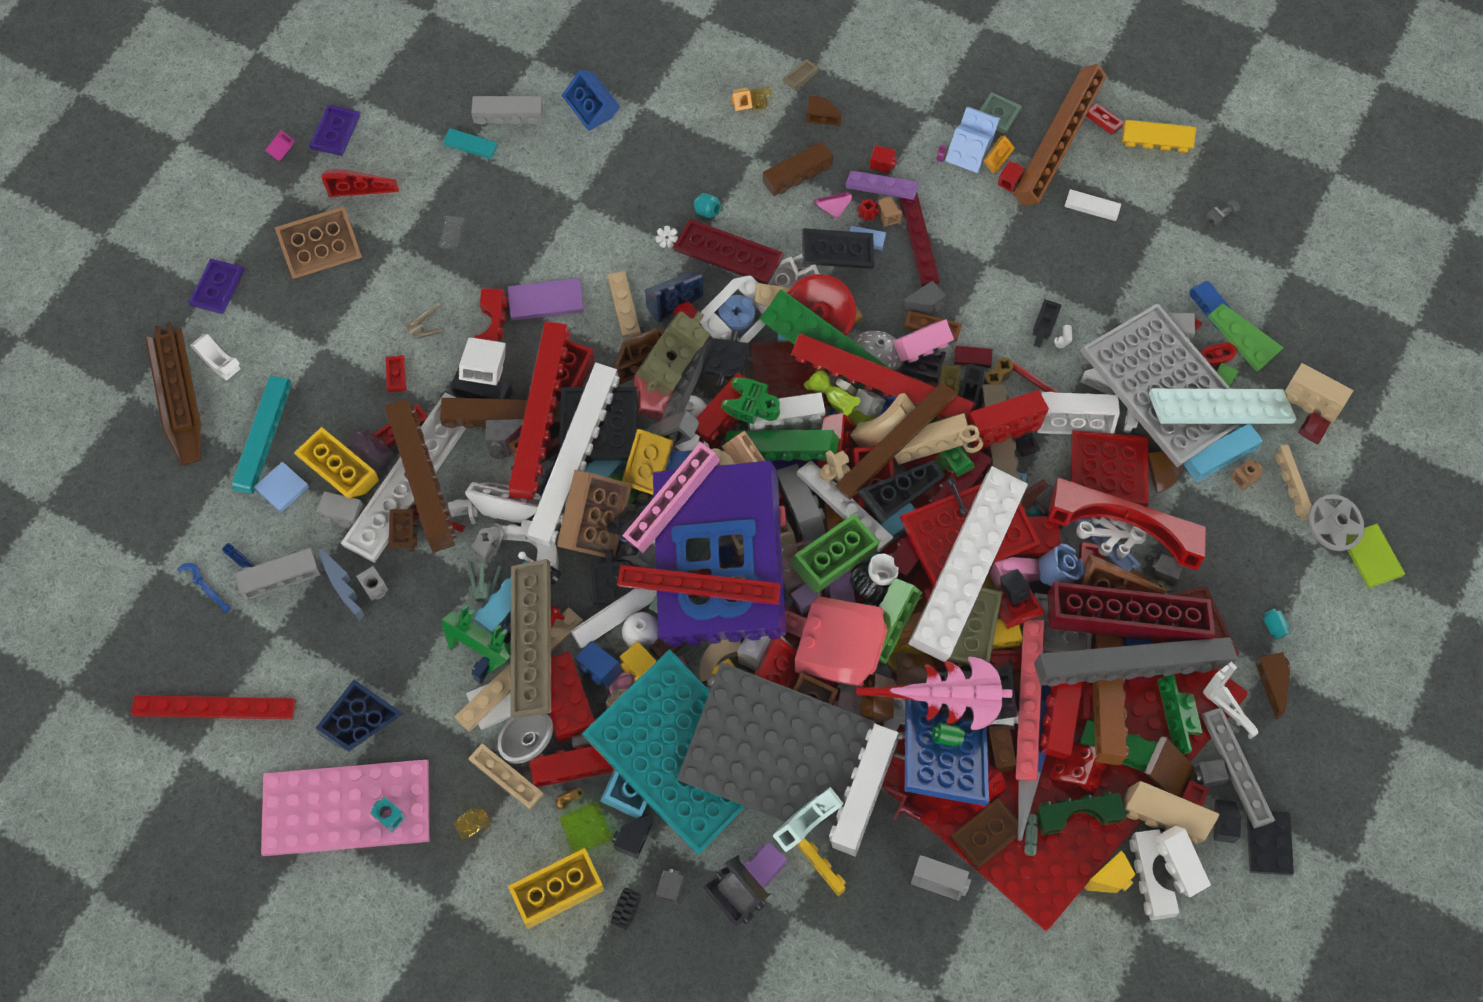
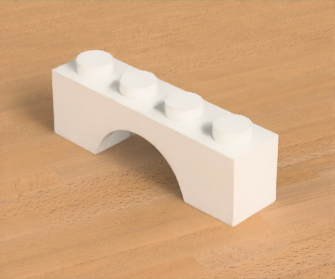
M1160 829L1135 832L1129 841L1130 849L1132 852H1135L1136 856L1134 867L1136 873H1139L1141 878L1139 889L1141 894L1145 895L1144 911L1146 915H1149L1150 920L1172 918L1179 914L1175 892L1163 888L1153 875L1154 859L1160 855L1155 839L1156 836L1161 834Z

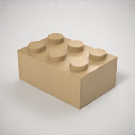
M1301 363L1284 393L1289 403L1300 406L1307 413L1316 412L1319 416L1333 424L1354 390Z

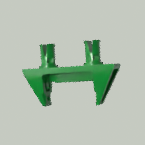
M466 605L461 608L460 615L452 611L441 620L450 650L454 649L460 641L482 656L490 659L487 673H491L511 658V646L503 642L507 629L501 632L502 626H496L492 635L471 622L474 609L469 611V606Z

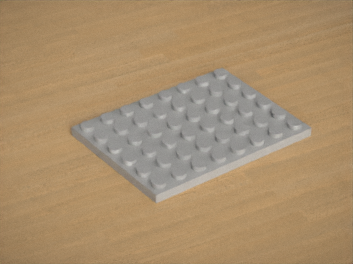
M1158 303L1085 345L1080 350L1177 468L1232 432L1238 426L1243 425L1160 424L1149 396L1152 388H1231Z

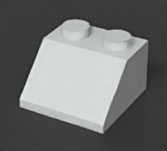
M781 635V639L792 647V645ZM761 637L760 640L755 641L745 638L737 650L739 664L756 671L769 644V637Z

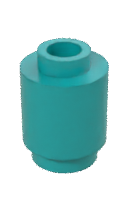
M1272 609L1264 613L1263 621L1270 635L1274 636L1275 640L1290 634V627L1281 610L1276 611V609Z

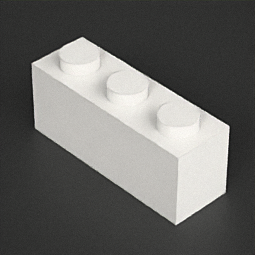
M1175 825L1155 837L1157 850L1166 861L1165 867L1169 874L1173 876L1175 881L1173 884L1178 893L1192 897L1211 886L1186 829Z

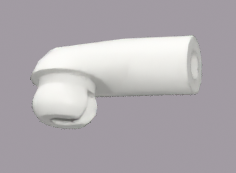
M1063 326V336L1056 337L1054 340L1056 347L1065 348L1072 342V326Z

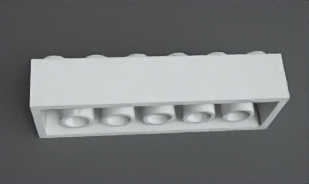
M874 724L873 729L869 728L865 738L868 741L866 749L862 747L858 757L861 760L860 765L855 767L852 772L851 779H854L851 787L847 786L844 794L845 805L839 808L836 816L838 824L837 826H832L829 834L832 848L855 857L898 743V732Z

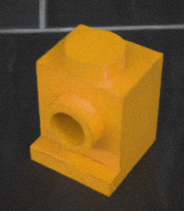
M749 89L733 90L731 100L733 106H735V111L753 108Z

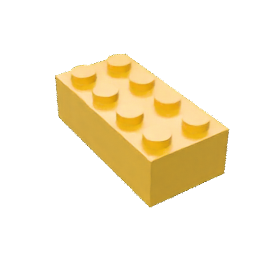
M585 848L508 886L527 929L605 891Z

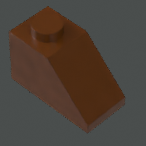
M809 96L806 123L841 126L842 113L826 97Z

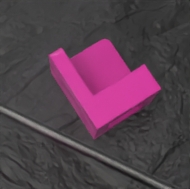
M280 130L265 151L280 161L292 147L295 140Z

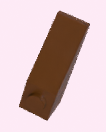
M1283 652L1260 657L1255 663L1276 719H1280L1286 710L1290 676V662L1285 658Z

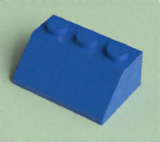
M580 69L561 95L588 131L611 120L620 108V105L599 78L591 71Z

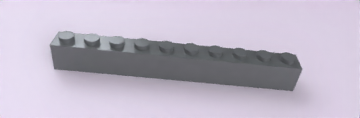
M1228 637L1039 654L1034 665L1040 685L1056 686L1061 683L1072 685L1083 681L1093 683L1098 680L1113 681L1117 678L1133 679L1139 676L1149 678L1161 674L1164 676H1170L1174 673L1190 674L1195 671L1205 673L1211 670H1221L1230 662L1234 664L1238 658L1231 638Z

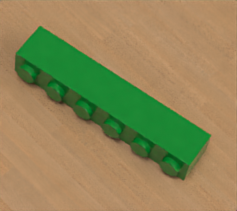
M833 430L745 431L762 457L767 461H774L775 459H783L785 461H792L793 459H801L803 461L819 459L827 461L826 452L831 450L834 455L837 454L839 437ZM727 431L725 444L743 431Z

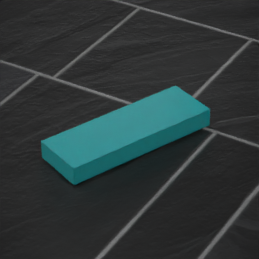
M449 128L443 140V145L487 159H492L498 147L497 142Z

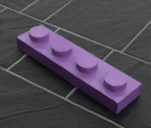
M850 171L846 182V188L913 200L919 187V182L857 171Z

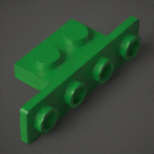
M1172 674L1158 679L1157 682L1171 742L1183 755L1192 752L1189 735H1199L1202 733L1194 695L1178 693L1175 676Z

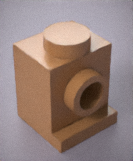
M884 197L878 200L877 208L879 209V216L883 226L900 223L902 212L899 210L897 203H894L892 197Z
M1249 459L1240 467L1234 469L1230 478L1244 491L1259 480L1264 472L1259 462H1253Z

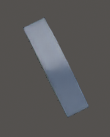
M320 549L319 553L324 569L334 589L346 607L360 621L365 615L361 608L354 603L358 597L354 590L347 585L351 581L349 575L323 549Z

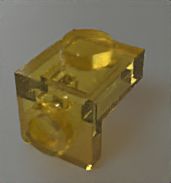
M482 808L470 809L453 822L461 840H467L480 829H488L491 826L488 815Z

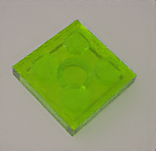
M597 801L559 817L573 853L583 848L586 851L592 850L613 839Z

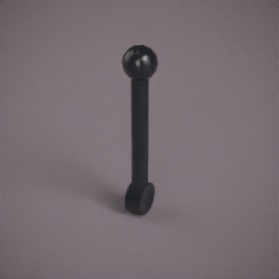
M949 478L947 484L953 489L960 507V514L966 515L967 509L963 506L956 489V480Z

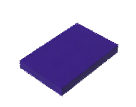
M327 105L309 144L310 149L343 156L360 118V112Z
M210 258L188 302L189 305L223 314L245 271L244 267Z

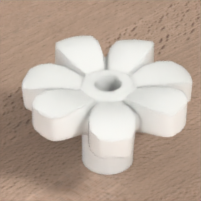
M664 226V230L659 228L657 230L659 236L655 237L656 242H660V246L663 248L666 247V244L669 248L673 247V242H676L678 239L676 229L672 228L670 230V226Z

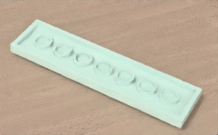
M1152 388L1149 392L1160 424L1294 423L1296 420L1284 389Z

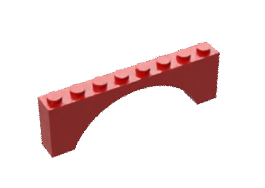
M1061 478L1057 479L1051 491L1048 521L1068 526L1076 520L1088 517L1115 519L1133 525L1153 536L1169 550L1179 565L1197 571L1205 558L1206 527Z

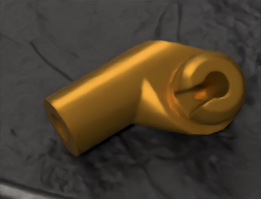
M578 787L559 795L555 800L556 808L559 810L566 809L567 803L584 796L583 789Z

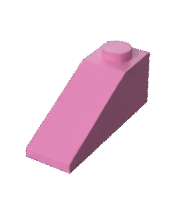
M1011 557L997 561L993 564L989 576L997 591L1002 590L1000 576L1015 569L1021 572L1028 583L1040 580L1039 559Z

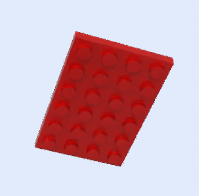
M982 484L958 493L963 506L967 509L966 515L960 514V507L954 494L900 516L902 524L933 588ZM1019 503L992 565L997 561L1013 557L1041 544L1021 503Z

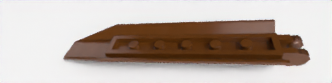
M169 322L166 323L168 333L162 334V328L157 325L155 326V338L145 337L162 429L181 465L201 461V420L182 328H179L174 333L173 326Z

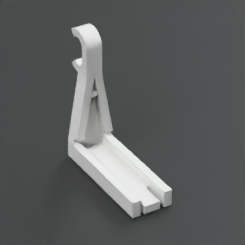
M1230 662L1215 674L1203 693L1209 700L1237 721L1236 724L1238 726L1242 725L1249 733L1248 738L1252 739L1258 734L1257 728L1243 713L1228 688L1225 687V683L1237 669L1233 662Z

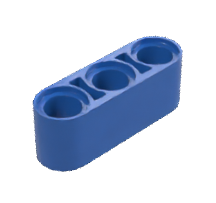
M1204 281L1189 291L1191 298L1206 317L1222 303L1231 309L1209 281Z

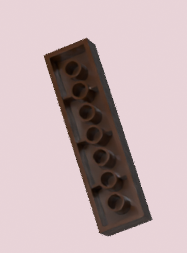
M407 398L384 405L431 550L435 553L455 546L453 539L457 538L446 508L445 499L441 492L413 404L409 405Z

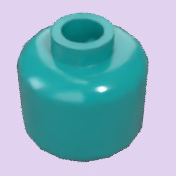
M702 193L694 200L695 212L698 215L711 219L719 214L721 204L716 196Z

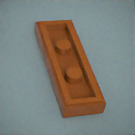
M909 310L904 328L917 331L945 319ZM947 320L954 338L953 341L957 342L962 324Z

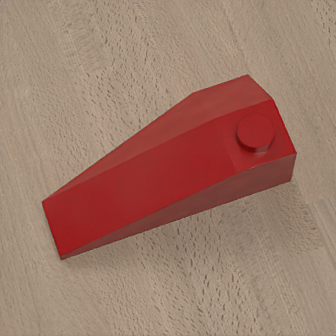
M346 169L325 170L321 174L329 197L399 192L396 179Z

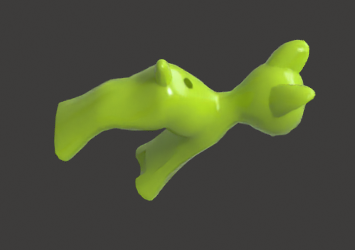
M817 369L810 379L804 383V387L807 390L824 393L837 414L844 413L856 426L859 422L871 421L877 418L875 416H866L854 408L859 405L860 398L848 394L841 387L832 386L829 375L825 370Z

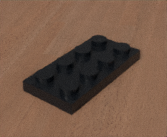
M803 228V264L873 269L875 266L873 233Z

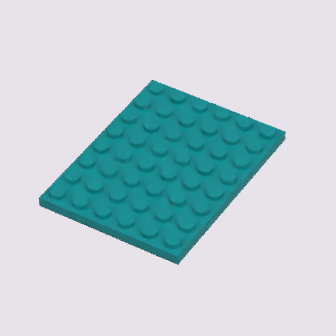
M669 649L581 735L695 854L699 855L746 806L676 780L710 691Z

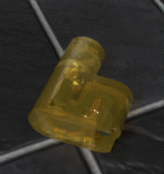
M769 86L750 91L753 110L760 111L767 108L766 97L772 95V89Z

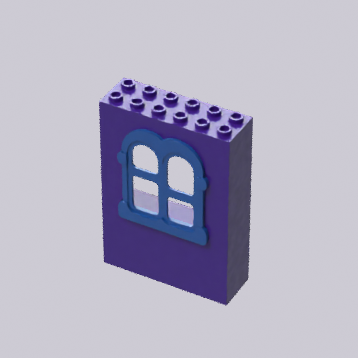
M771 461L715 466L656 537V569L686 573L690 570L710 569L712 576H744L746 580L780 583L778 605L745 601L728 602L725 599L711 597L707 603L696 605L689 600L687 594L657 591L658 637L666 644H669L670 647H679L681 643L700 645L703 641H709L710 644L721 643V640L728 639L729 642H739L741 638L755 641L765 636H768L769 639L781 638V635H786L777 470ZM676 470L653 472V497L657 495ZM735 534L743 535L744 566L739 568H720L719 537ZM691 538H710L711 558L705 561L688 562L686 559V541Z

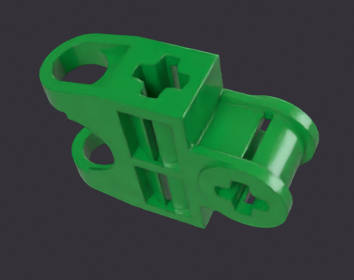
M734 378L731 386L736 391H739V394L742 396L739 399H731V401L724 400L721 408L727 414L753 425L757 417L767 421H774L780 416L779 399L768 394V386L766 384L751 379Z

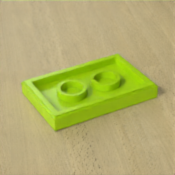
M1378 524L1365 527L1360 542L1347 550L1368 589L1405 575ZM1347 535L1346 546L1351 544L1357 535Z

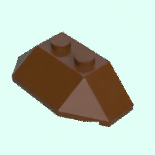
M654 328L622 342L614 364V369H617L618 377H620V385L634 379V374L664 333L663 330ZM672 352L666 353L669 360L675 359Z

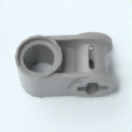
M493 524L490 528L481 529L472 544V549L485 561H489L496 555L505 535L503 527L500 524Z

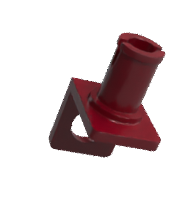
M887 782L885 789L903 797L893 820L896 821L898 815L903 813L919 822L924 809H920L907 802L906 798L909 792Z

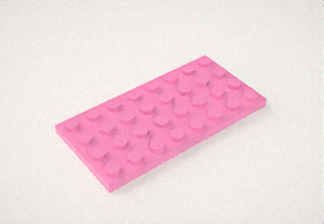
M428 760L263 773L262 856L430 842ZM383 797L393 803L406 816L393 833L370 814L374 803ZM385 810L382 817H388L391 814V810Z

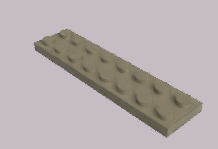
M548 559L511 566L510 717L514 719L551 713L550 561Z

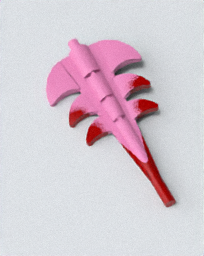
M968 657V662L972 669L970 679H965L963 672L958 666L945 661L944 665L948 673L946 681H941L938 672L926 664V683L887 687H856V695L925 701L928 705L927 721L933 719L939 713L942 704H946L949 709V717L946 724L949 725L958 721L964 714L966 707H970L974 716L971 730H978L989 726L995 721L1001 711L1002 698H1012V689H1002L1000 676L990 663L980 658Z

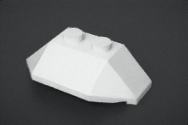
M472 482L465 492V495L482 515L508 520L513 523H521L522 520H526L534 515L542 498L536 493L534 500L510 497L509 486L499 483L478 484L477 482Z

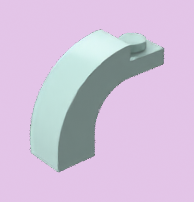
M830 787L792 815L772 836L783 850L787 852L801 842L817 824L839 809L844 803Z

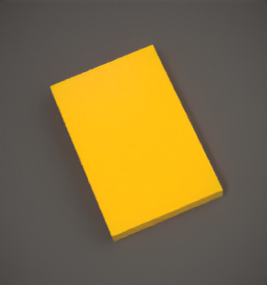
M637 429L622 482L632 484L631 488L653 495V472L666 471L674 440Z

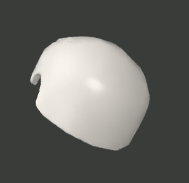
M876 554L872 557L868 566V574L876 584L882 586L890 585L894 578L897 579L899 567L895 566L892 556Z

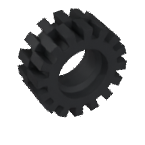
M626 887L623 889L612 914L611 924L628 930L639 906L641 893Z

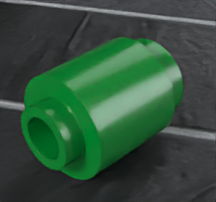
M938 723L937 726L933 727L932 738L936 744L954 747L957 745L961 746L964 741V729H960L959 726Z

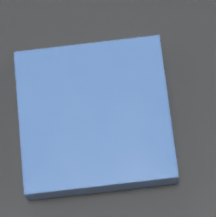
M281 462L254 488L281 513L305 492L309 486L284 462Z

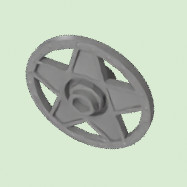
M1325 495L1316 500L1310 508L1308 516L1309 527L1320 544L1334 551H1345L1353 548L1360 542L1364 533L1363 517L1356 505L1349 499L1340 495ZM1333 499L1341 502L1334 508L1325 500ZM1317 508L1322 519L1315 524L1314 514ZM1351 509L1356 515L1358 523L1350 519ZM1329 534L1333 544L1327 542L1320 535ZM1357 535L1355 540L1346 546V536Z

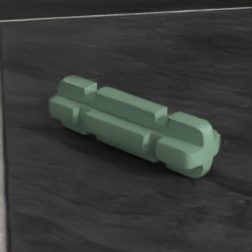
M1029 814L1026 823L1028 825L1025 832L1026 845L1024 853L1028 856H1035L1037 850L1035 844L1037 843L1038 826L1036 825L1038 824V815Z

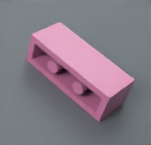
M945 319L893 341L900 362L908 360V363L918 360V356L921 354L927 356L934 353L933 349L935 348L940 350L949 346L948 342L953 341L954 338Z

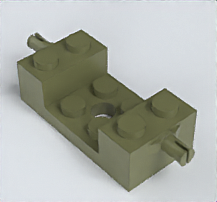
M680 311L672 319L635 375L648 384L645 388L646 391L649 390L648 393L652 394L655 389L663 396H667L673 391L682 377V372L710 335L699 324L704 317L702 312L698 311L695 317L691 319ZM672 352L675 359L669 360L666 353Z

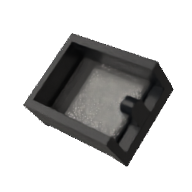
M739 855L725 863L726 867L715 874L716 878L703 886V889L735 927L742 922L745 925L754 918L753 912L755 910L760 911L767 904L765 900L771 895L765 891L741 863Z

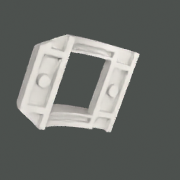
M752 276L733 279L701 311L704 317L699 324L710 333L712 339H730L732 330L714 312L737 289L743 296L749 297L752 300L754 307L761 313V316L767 309V307L754 302L756 284L758 282ZM759 318L740 338H737V341L749 343L766 324Z

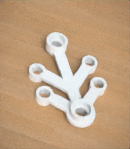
M1090 517L1091 523L1082 521L1076 528L1077 536L1081 539H1086L1090 536L1111 537L1099 547V553L1103 556H1108L1112 551V547L1121 538L1128 539L1125 544H1121L1116 550L1117 555L1122 558L1128 555L1130 548L1134 544H1142L1146 540L1145 531L1110 518L1106 520L1103 517ZM1092 524H1101L1106 529L1094 528ZM1118 525V526H1119L1121 529H1123L1124 531L1119 530V529H1118L1117 527H1115V526Z

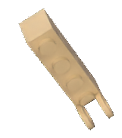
M963 413L927 424L895 458L899 465L962 445L966 452L974 453L982 448L983 441L979 437L978 428L968 425ZM970 430L975 431L973 436H971ZM979 441L976 447H967L969 442Z

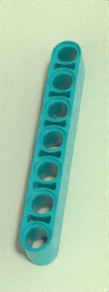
M270 376L267 381L233 478V491L254 494L255 492L254 486L258 484L291 388V380L289 378Z

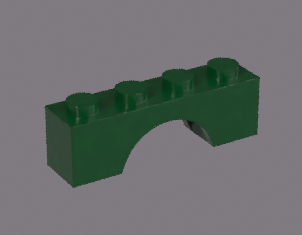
M1112 791L1102 793L1099 797L1086 795L1081 797V800L1075 801L1072 798H1067L1057 804L1044 802L1036 810L1041 836L1062 833L1067 818L1076 813L1092 815L1102 826L1123 823L1126 819L1121 794H1114Z

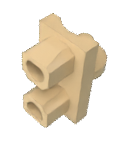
M831 450L826 452L828 464L824 465L819 474L821 479L827 482H831L832 479L839 482L851 471L846 465L849 462L848 456L844 451H840L835 455Z

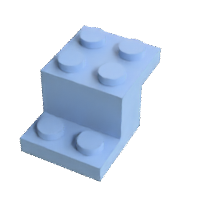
M966 107L962 122L955 129L945 161L978 173L984 155L990 149L1000 118L971 107Z

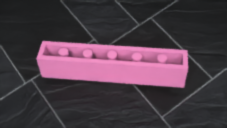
M700 442L623 534V537L644 553L718 464L720 459L716 453Z

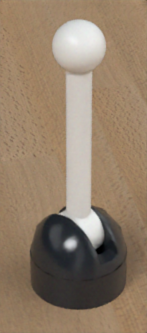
M520 552L518 554V557L520 559H525L528 562H534L532 559L526 556L525 552ZM551 567L550 580L551 584L554 585L559 580L561 571Z

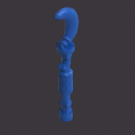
M185 563L178 567L177 571L179 572L182 570L191 571L193 573V583L202 586L201 591H205L213 601H216L225 613L231 609L211 587H208L203 582L198 566L192 563Z

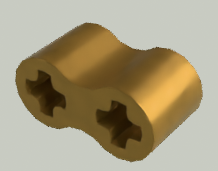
M1000 358L997 361L996 368L987 372L984 385H997L1008 380L1012 373L1013 362L1009 358Z

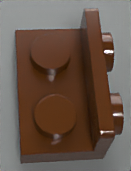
M390 509L389 548H409V552H413L414 546H417V534H414V527H418V516H414L413 509Z

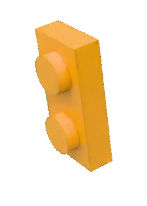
M1005 135L1000 136L984 157L983 162L992 173H995L1000 169L1015 147Z

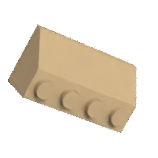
M1142 781L1127 788L1123 801L1126 817L1133 820H1143L1147 826L1152 828L1159 827L1165 831L1175 825L1184 828L1192 844L1205 841L1219 816L1214 811Z

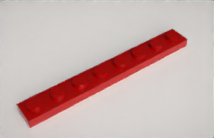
M626 565L620 566L617 583L620 587L778 605L781 589L780 583Z
M134 695L131 715L133 717L293 720L296 700L294 698Z

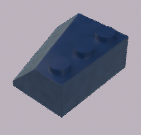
M688 272L645 289L647 309L658 323L674 314L673 310L678 305L684 304L687 301L691 304L704 296L703 277L701 274Z
M354 679L316 726V730L326 740L349 752L399 718L403 713Z

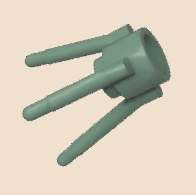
M469 561L468 569L473 590L472 597L476 602H488V599L494 593L501 566L497 567L491 588H489L488 584H484V564L481 562L479 584L476 588L472 563Z

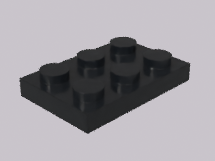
M1271 811L1275 821L1255 829L1247 815L1250 873L1292 876L1294 874L1290 812Z

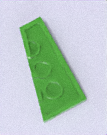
M1223 303L1207 316L1256 371L1260 370L1284 348Z

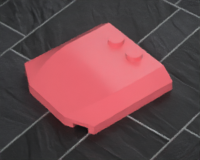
M817 596L811 604L797 650L795 672L797 674L802 672L814 678L862 687L864 685L863 681L877 669L887 633V626L884 623L883 617L884 610L881 607Z

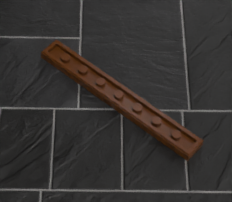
M941 382L835 485L836 490L850 500L957 396L956 392Z

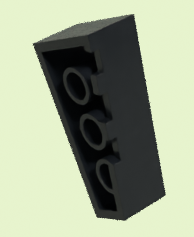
M933 460L904 473L879 481L871 486L864 487L857 495L881 525L945 477V474Z

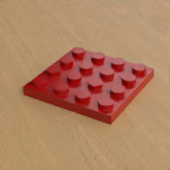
M1072 430L1070 482L1147 507L1149 504L1148 437Z

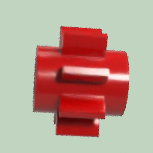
M871 199L862 200L861 205L857 206L858 217H862L865 222L871 219L874 221L875 215H879L878 203H874Z

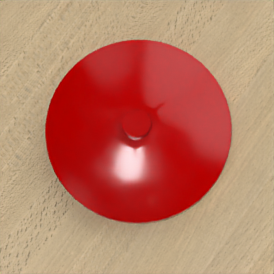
M814 274L802 278L788 291L790 296L844 335L848 336L856 320V303L850 289L839 279L829 275Z

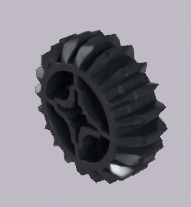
M861 564L852 572L850 577L851 585L866 601L879 607L890 585L882 586L876 584L868 574L869 564Z

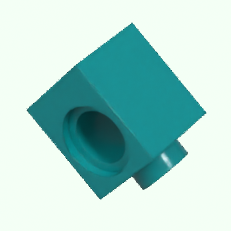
M385 797L376 801L370 812L373 818L391 833L406 818L405 814ZM385 810H391V814L388 817H382Z

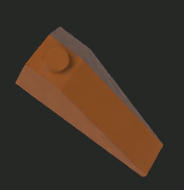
M1090 554L1084 564V575L1078 582V585L1164 594L1166 591L1158 585Z

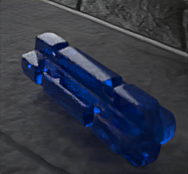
M227 543L222 548V551L240 567L255 566L251 560L247 559L245 555L235 549L230 543Z

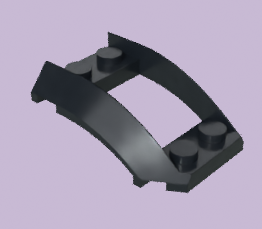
M1011 663L1000 667L992 665L1000 676L1002 689H1012V698H1002L1001 711L995 720L1017 717ZM944 665L937 670L941 681H946L948 677L947 669ZM959 667L961 670L972 672L971 667ZM942 704L938 714L949 717L947 705ZM965 710L959 720L973 721V711Z

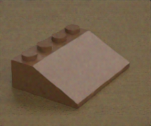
M344 206L274 227L292 279L362 258Z
M574 470L557 547L606 558L605 550H609L610 557V549L614 550L615 559L620 535L608 533L606 526L627 506L632 484L589 472Z

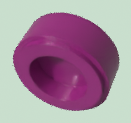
M941 144L939 146L936 159L938 162L944 161L947 145Z

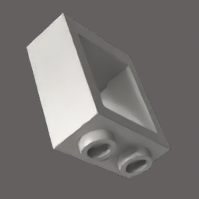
M920 855L911 884L959 901L960 897L965 896L966 892H968L971 879H968V871Z

